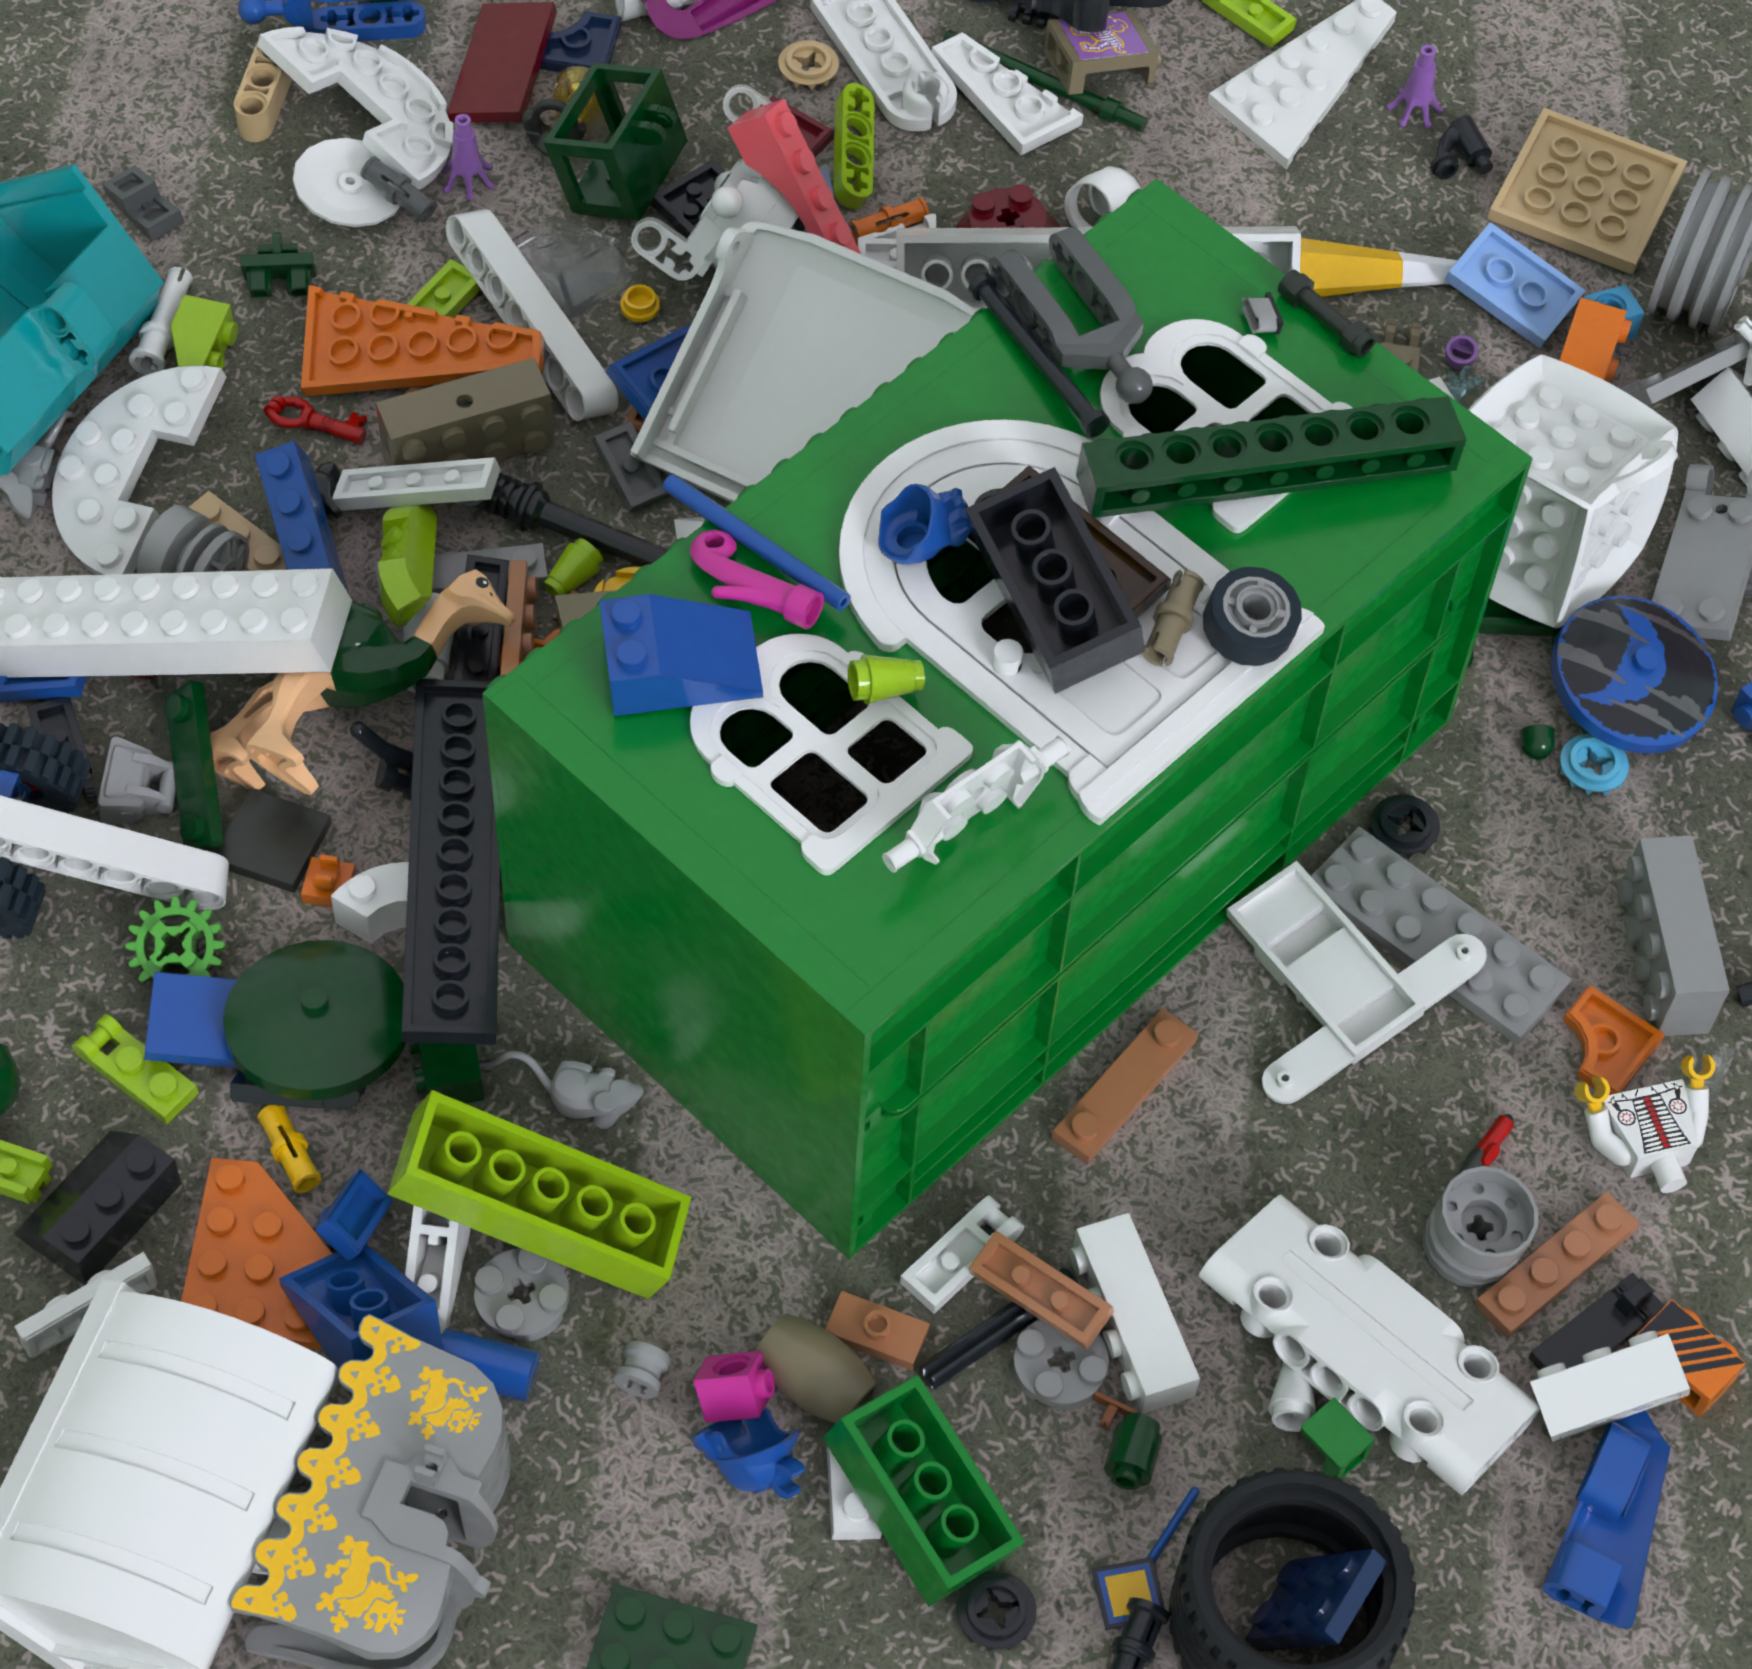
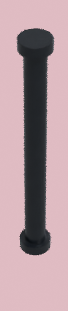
M982 273L976 276L968 287L972 297L977 301H983L1081 421V430L1089 438L1101 435L1110 424L1109 417L1103 410H1096L998 292L995 279L989 273Z

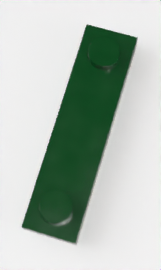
M190 680L165 697V715L168 722L181 824L180 834L183 839V845L210 852L224 843L204 686L201 682Z

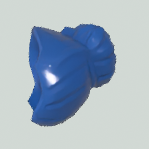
M910 484L905 487L893 501L881 510L878 537L881 553L895 563L911 565L933 558L945 546L959 547L963 545L971 531L965 511L968 504L962 497V490L953 488L937 494L931 488L922 484Z

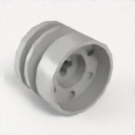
M174 505L161 514L147 533L138 555L137 574L246 571L250 553L249 543L243 535L230 531L220 523L212 524L206 516L185 505Z
M1486 1166L1464 1170L1449 1182L1423 1227L1422 1245L1428 1261L1443 1278L1458 1286L1476 1289L1492 1286L1513 1269L1520 1256L1523 1255L1530 1245L1538 1229L1539 1210L1532 1192L1514 1175L1499 1168Z

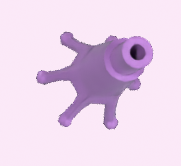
M1423 45L1421 47L1419 57L1414 62L1406 86L1398 90L1399 96L1392 103L1386 105V108L1391 111L1403 99L1406 100L1405 113L1399 122L1401 127L1406 126L1414 106L1422 107L1424 127L1426 129L1432 126L1429 119L1430 102L1438 114L1443 112V108L1437 102L1434 90L1436 70L1434 58L1436 49L1432 45Z
M459 114L455 117L453 152L448 164L441 170L442 174H447L451 170L449 180L446 186L443 187L444 193H450L457 175H461L464 177L466 184V198L468 201H472L474 198L472 194V176L478 173L488 189L492 190L495 184L490 181L483 168L490 171L493 166L491 163H487L478 151L474 129L471 128L470 117L466 114Z

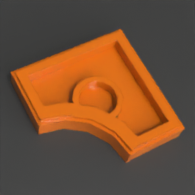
M1590 984L1567 1011L1563 1022L1576 1033L1582 1046L1583 1063L1576 1077L1593 1088V1076L1605 1078L1610 1086L1609 1095L1623 1092L1665 1036L1663 1032Z

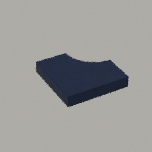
M584 11L579 21L569 28L551 32L540 69L585 76L593 63L610 64L622 26L621 17Z

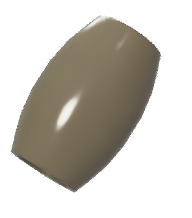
M787 1313L781 1316L767 1331L755 1350L761 1351L765 1369L769 1368L772 1371L775 1386L786 1397L803 1410L833 1424H836L843 1416L870 1402L878 1388V1384L869 1369L848 1345L830 1331L797 1316Z

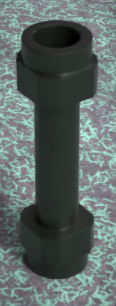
M1297 270L1288 272L1278 285V292L1284 296V300L1294 308L1299 305L1304 306L1341 337L1340 346L1350 354L1361 358L1373 348L1377 336L1371 332L1369 326L1361 320L1353 323L1313 290L1315 282L1304 273L1300 274Z

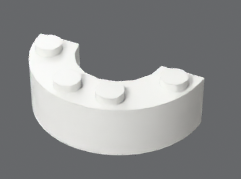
M409 862L390 863L368 869L340 886L331 895L335 923L370 944L375 942L384 933L399 928H406Z

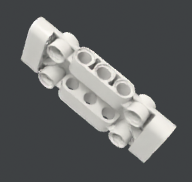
M1278 1195L1210 1257L1202 1268L1199 1278L1231 1305L1237 1303L1242 1308L1240 1319L1242 1325L1249 1333L1261 1338L1274 1336L1273 1346L1279 1358L1327 1399L1331 1400L1335 1397L1366 1430L1379 1431L1385 1426L1391 1431L1389 1444L1392 1451L1398 1457L1412 1463L1426 1460L1428 1462L1427 1468L1462 1496L1531 1424L1540 1411L1538 1403L1499 1372V1363L1491 1351L1477 1345L1467 1346L1464 1343V1334L1460 1327L1392 1270L1373 1256L1366 1254L1359 1257L1349 1250V1240L1342 1230L1332 1225H1318L1284 1196Z

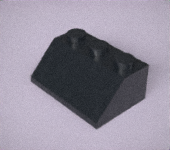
M110 1131L14 1232L15 1236L85 1286L91 1277L106 1267L182 1184L175 1159L140 1134Z

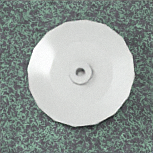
M351 138L324 140L307 148L295 163L292 182L298 199L311 213L332 224L349 227L376 225L394 216L401 207L399 204L393 205L385 198L386 194L360 176L364 164L371 157L375 156L362 144V140ZM391 181L387 182L405 196L406 193Z

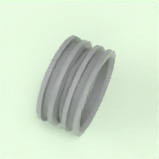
M1705 168L1693 189L1656 279L1647 312L1656 314L1658 309L1662 308L1667 310L1666 319L1675 321L1685 310L1689 312L1688 327L1696 330L1700 323L1708 325L1707 334L1715 337L1752 260V184L1747 183L1739 190L1738 194L1732 193V177L1724 175L1719 182L1712 179L1713 170Z

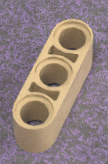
M257 44L234 100L238 133L240 137L249 142H260L271 135L292 78L259 49Z

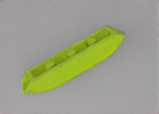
M429 504L392 507L386 511L383 517V539L380 544L383 550L382 557L378 562L379 595L382 605L394 626L405 627L432 597L437 514Z

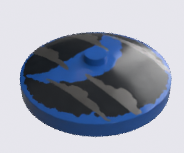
M1633 596L1599 598L1579 608L1567 620L1554 641L1551 653V673L1561 702L1581 727L1606 744L1635 753L1649 754L1669 751L1693 738L1713 712L1717 700L1718 680L1709 650L1687 622L1662 605Z

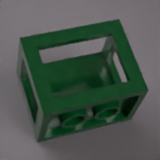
M593 63L543 143L572 212L640 221L688 139L662 69ZM614 82L644 84L627 114ZM595 93L610 131L605 142L565 139L591 96ZM568 157L593 159L579 184Z

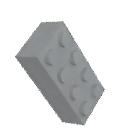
M1690 835L1640 838L1633 856L1628 857L1624 878L1618 881L1617 894L1620 905H1626L1629 917L1626 921V935L1628 942L1635 943L1637 951L1635 975L1638 982H1644L1646 990L1643 1001L1645 1018L1647 1021H1653L1654 1027L1663 1032L1665 1036L1709 1034L1730 989L1693 837Z

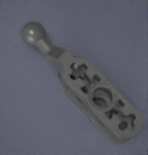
M1072 226L1050 235L1049 249L1057 268L1103 326L1080 336L1068 316L1016 250L1012 249L990 258L989 271L990 275L997 282L996 289L1051 356L1058 361L1061 367L1110 369L1117 378L1116 391L1123 401L1129 404H1139L1149 398L1153 390L1150 374L1140 367H1132L1126 360V357L1142 336L1144 322L1137 314L1134 302L1127 290L1077 227Z

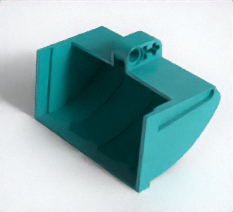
M76 164L0 182V476L7 475L140 330L141 326L151 318L158 304L159 291L164 284L163 280Z

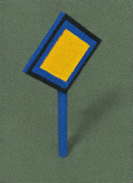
M1198 1487L1190 1489L1147 1558L1091 1569L1105 1630L1124 1627L1129 1614L1126 1608L1129 1598L1145 1599L1165 1609L1154 1564L1199 1495L1200 1490Z

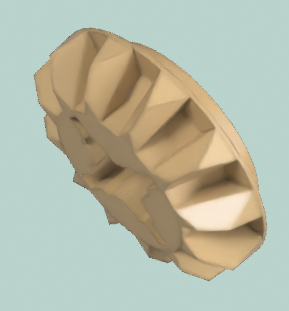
M813 40L794 42L788 45L779 56L778 71L782 73L784 82H793L796 89L802 85H807L811 91L815 85L827 87L829 80L836 79L839 68L838 56L831 47L824 43ZM815 60V67H810L808 71L802 70V67H807L809 63L811 64Z

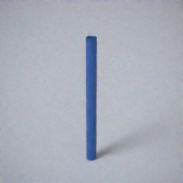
M671 474L666 478L663 484L664 491L722 531L730 534L735 540L799 584L821 592L824 595V601L838 611H842L847 607L851 596L843 589L675 474Z

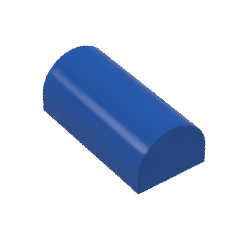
M449 1328L443 1331L441 1335L443 1349L441 1350L474 1364L494 1383L498 1395L522 1401L527 1400L540 1361L539 1351Z

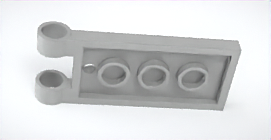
M1736 330L1735 333L1712 342L1714 350L1663 375L1658 372L1642 380L1632 381L1619 387V389L1645 405H1651L1747 358L1748 350L1750 349L1749 342Z
M1690 464L1686 476L1685 494L1652 602L1662 605L1677 614L1695 630L1700 638L1730 641L1752 568V469L1748 478L1746 498L1711 495L1715 478L1713 465Z

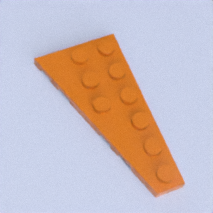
M309 285L301 389L307 397L437 385L531 358H535L543 375L545 340L541 331L498 322L488 325L473 322L471 317L457 314L453 318L439 315L437 310L383 299L373 302L358 299L353 293L341 291L340 295L324 292L322 287Z

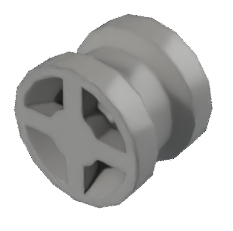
M630 1341L623 1352L625 1358L624 1365L616 1369L613 1381L627 1393L646 1399L656 1398L661 1389L660 1376L668 1371L671 1357L665 1351L652 1344L642 1341Z

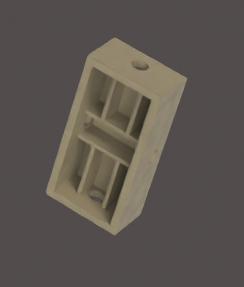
M535 358L376 402L382 454L387 466L495 457L499 464L507 458L527 452L537 453L545 447L554 445L551 394ZM462 400L472 402V405L467 408L459 407L457 404Z

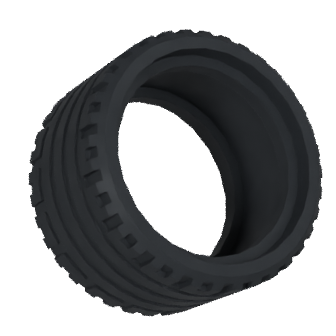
M1284 1467L1274 1468L1272 1472L1267 1473L1263 1470L1255 1472L1250 1477L1244 1476L1238 1479L1233 1487L1230 1485L1226 1486L1207 1503L1205 1511H1200L1187 1536L1171 1588L1168 1612L1172 1619L1169 1629L1174 1642L1175 1653L1181 1655L1180 1664L1182 1668L1390 1669L1411 1622L1409 1618H1411L1414 1612L1416 1582L1412 1581L1415 1573L1414 1566L1409 1557L1410 1551L1407 1544L1402 1543V1534L1399 1528L1393 1525L1389 1514L1385 1510L1381 1511L1376 1505L1377 1502L1371 1496L1366 1497L1360 1492V1488L1353 1484L1350 1486L1342 1482L1343 1479L1333 1476L1332 1478L1324 1475V1472L1317 1470L1310 1472L1305 1471L1304 1468L1296 1467L1293 1470H1285ZM1272 1537L1298 1539L1321 1548L1329 1555L1374 1549L1388 1561L1364 1601L1367 1614L1366 1638L1343 1656L1329 1662L1310 1665L1282 1663L1261 1655L1242 1642L1226 1624L1216 1604L1211 1582L1212 1570L1222 1558L1235 1548L1253 1540Z

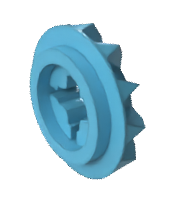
M1582 734L1569 740L1563 747L1559 758L1561 763L1560 775L1566 776L1570 780L1571 788L1578 786L1585 789L1587 796L1592 792H1601L1606 796L1610 790L1614 788L1620 789L1629 771V762L1624 750L1606 744L1591 734ZM1588 758L1592 760L1594 765H1602L1599 775L1592 768H1585Z

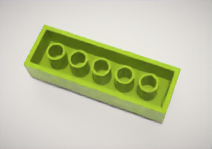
M433 1090L413 1112L387 1195L646 1299H650L671 1278L692 1198Z

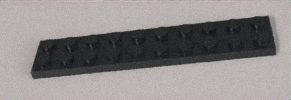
M421 679L416 683L401 1042L496 1045L500 861L482 694L492 681Z

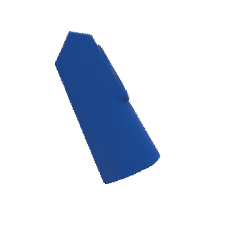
M1646 1410L1607 1423L1575 1499L1579 1501L1542 1587L1550 1598L1591 1618L1626 1630L1630 1629L1635 1621L1670 1453V1446L1657 1430Z

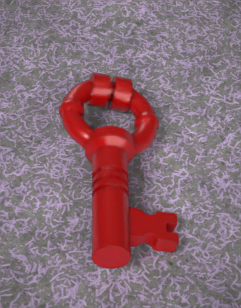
M279 395L274 396L263 409L269 420L280 428H302L305 430L312 428L362 445L366 439L367 431L359 427L365 425L367 416L362 415L358 417L356 412H352L349 420L342 422L316 413L312 405L301 397H281ZM286 406L302 409L299 418L287 419L279 415Z

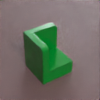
M1335 1397L1306 1420L1300 1429L1301 1433L1325 1457L1321 1472L1332 1478L1336 1476L1343 1479L1369 1456L1375 1438Z

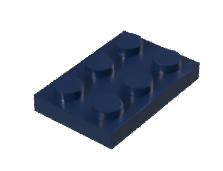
M1374 1549L1289 1561L1280 1570L1276 1579L1278 1585L1269 1600L1262 1603L1254 1613L1252 1618L1254 1625L1245 1640L1260 1652L1339 1644L1388 1561Z

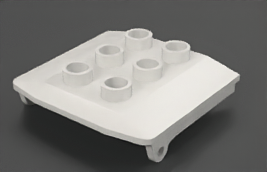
M758 221L745 223L741 228L730 227L725 230L717 245L715 258L718 261V265L711 285L630 450V455L670 475L675 474L685 482L732 503L744 488L752 484L756 485L768 476L778 462L785 458L790 459L805 447L811 437L817 433H824L836 424L845 411L851 407L857 408L870 398L879 385L884 382H891L903 373L913 359L925 356L937 347L940 340L950 332L955 333L967 324L977 310L947 290L815 234Z

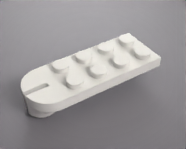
M811 0L810 9L862 85L872 93L876 105L891 124L907 131H926L931 129L932 119L937 126H941L951 119L956 110L957 90L955 84L896 0Z

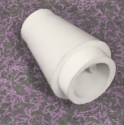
M1283 1362L1268 1406V1412L1272 1416V1423L1279 1429L1299 1432L1302 1424L1316 1413L1313 1386Z

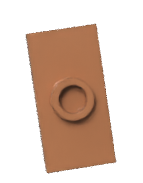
M841 1291L825 1329L854 1350L913 1371L928 1335L930 1323Z

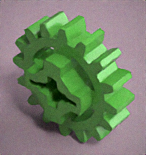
M173 896L171 906L168 908L160 900L154 901L156 911L154 914L151 915L144 910L139 912L144 923L141 927L136 925L129 926L128 930L137 935V939L134 942L126 943L125 948L137 953V957L129 961L128 964L133 969L143 967L144 970L138 978L142 983L145 984L154 978V972L164 973L173 966H184L190 972L184 975L213 977L209 972L211 966L223 967L224 962L216 957V952L227 949V944L216 940V936L224 931V927L221 924H209L214 916L210 909L197 914L199 902L191 899L186 908H183L181 899L178 896ZM171 917L190 918L189 921H185L181 926H168L163 922V920ZM150 934L155 937V952L148 957L147 942ZM205 935L206 951L202 959L198 955V941ZM172 937L178 940L185 937L182 942L185 951L180 956L174 952L168 955L172 949L168 941Z

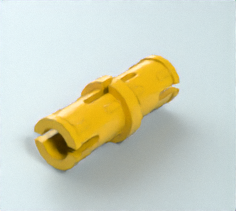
M268 1105L258 1113L257 1118L272 1144L270 1153L277 1163L282 1164L296 1193L309 1192L320 1184L322 1178L307 1152L308 1142L302 1133L296 1131L286 1113L285 1106ZM287 1143H288V1145H289V1147H290V1149H291V1151H292L294 1157L292 1156V1154H291V1152H290V1150H289V1148H288V1146H287Z

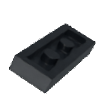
M1632 1272L1618 1285L1532 1350L1528 1358L1539 1370L1558 1363H1564L1566 1369L1584 1363L1582 1356L1591 1351L1610 1347L1613 1353L1637 1334L1665 1305L1653 1294L1654 1290L1643 1278L1639 1279Z

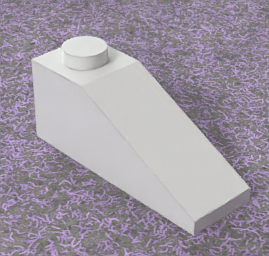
M414 1205L405 1276L436 1300L442 1334L449 1327L471 1228Z

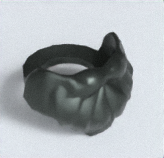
M548 98L541 100L534 108L527 109L522 116L526 136L533 147L538 149L544 156H548L543 142L552 127L543 123L540 119V114L546 110H555L562 113L567 103L559 99ZM577 119L565 139L582 141L587 130L586 123L583 121L579 123Z

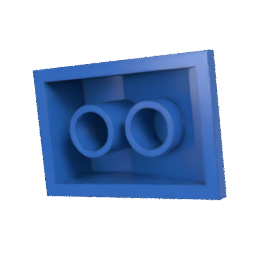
M652 594L599 600L614 716L763 697L750 611Z
M367 1244L349 1262L339 1252H336L279 1278L281 1288L330 1361L338 1369L349 1360L365 1361L372 1356V1349L361 1342L358 1334L359 1325L363 1317L368 1314L383 1320L416 1339L438 1349H443L436 1300Z

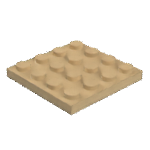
M1543 108L1489 210L1487 220L1633 275L1685 171L1688 161Z

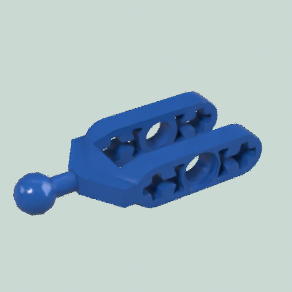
M240 0L238 5V13L241 19L248 24L256 25L261 23L267 16L284 15L294 27H304L306 32L325 34L327 28L358 35L357 41L412 38L419 36L426 29L424 8L414 1L335 5L312 10L311 1L334 3L365 0ZM370 18L379 20L372 24L363 23L364 20ZM387 18H392V23H388ZM405 18H412V21H405ZM349 21H353L354 26H349ZM335 22L336 26H329V23Z

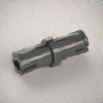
M376 156L371 157L364 164L360 176L386 194L385 198L393 205L399 204L422 223L426 222L433 215L437 202L411 184L412 180L407 175L397 174ZM391 181L410 197L407 198L387 182Z

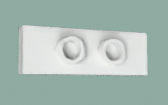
M145 1253L138 1254L112 1270H103L95 1274L85 1286L69 1295L63 1294L53 1298L46 1304L43 1310L15 1325L14 1327L20 1342L28 1356L35 1358L76 1334L102 1279L123 1281L137 1293L145 1294L157 1287L156 1284L158 1283L152 1264Z

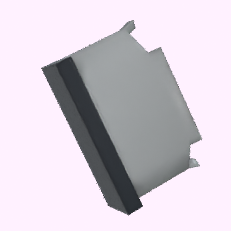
M1266 292L1264 298H1242L1241 301L1245 302V306L1241 308L1252 334L1274 332L1275 335L1280 334L1284 322L1271 292Z

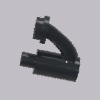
M1464 115L1455 119L1439 140L1436 158L1430 164L1431 172L1443 180L1457 173L1459 169L1458 158L1455 153L1451 152L1454 145H1457L1468 166H1476L1480 174L1490 172L1493 168L1490 160L1492 150L1473 118L1469 115Z

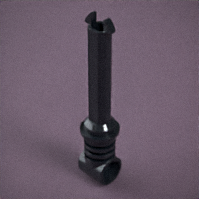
M499 473L491 499L458 502L461 505L475 506L487 512L490 510V513L494 515L499 514L504 519L509 518V521L514 522L516 529L522 532L527 529L534 530L543 526L575 540L582 538L599 550L641 567L647 564L651 565L668 551L667 548L552 502L549 493L543 490V485L539 482L522 484V481L518 479L513 480L512 477L508 475L503 476L502 473Z

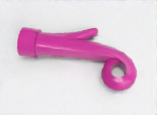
M708 530L695 537L690 549V555L694 562L702 570L726 585L713 587L711 593L714 598L743 601L783 614L786 621L804 629H809L816 623L824 604V595L821 592L803 584L792 585L730 560L729 558L736 551L737 543L725 531Z

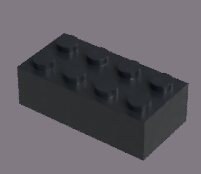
M1055 467L965 508L971 535L1055 694L1145 652L1141 624Z

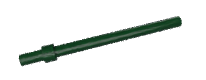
M949 29L946 32L943 41L950 39L958 35L959 33ZM979 43L1000 57L999 63L1008 70L1015 71L1017 69L1026 75L1028 82L1099 113V118L1112 124L1117 121L1140 132H1143L1146 128L1148 118L1124 108L1123 102L1109 96L1104 99L1086 90H1083L1081 94L1069 95L1059 78Z

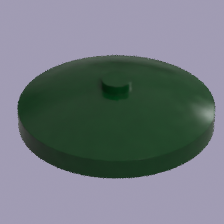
M317 940L296 943L278 949L264 956L248 968L235 983L228 996L224 1010L223 1026L230 1056L238 1069L251 1082L278 1096L298 1100H325L353 1093L373 1083L388 1071L397 1061L407 1043L401 1042L404 983L388 962L372 951L358 945L333 940Z

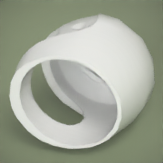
M1108 166L1081 178L1068 190L1064 201L1066 216L1074 227H1093L1082 218L1077 206L1078 193L1084 184H1089L1088 195L1091 206L1100 216L1107 212L1112 213L1126 202L1135 190L1141 188L1137 180L1122 168Z

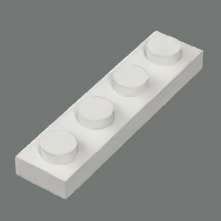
M495 457L343 469L332 500L341 511L488 500L492 497L501 469Z

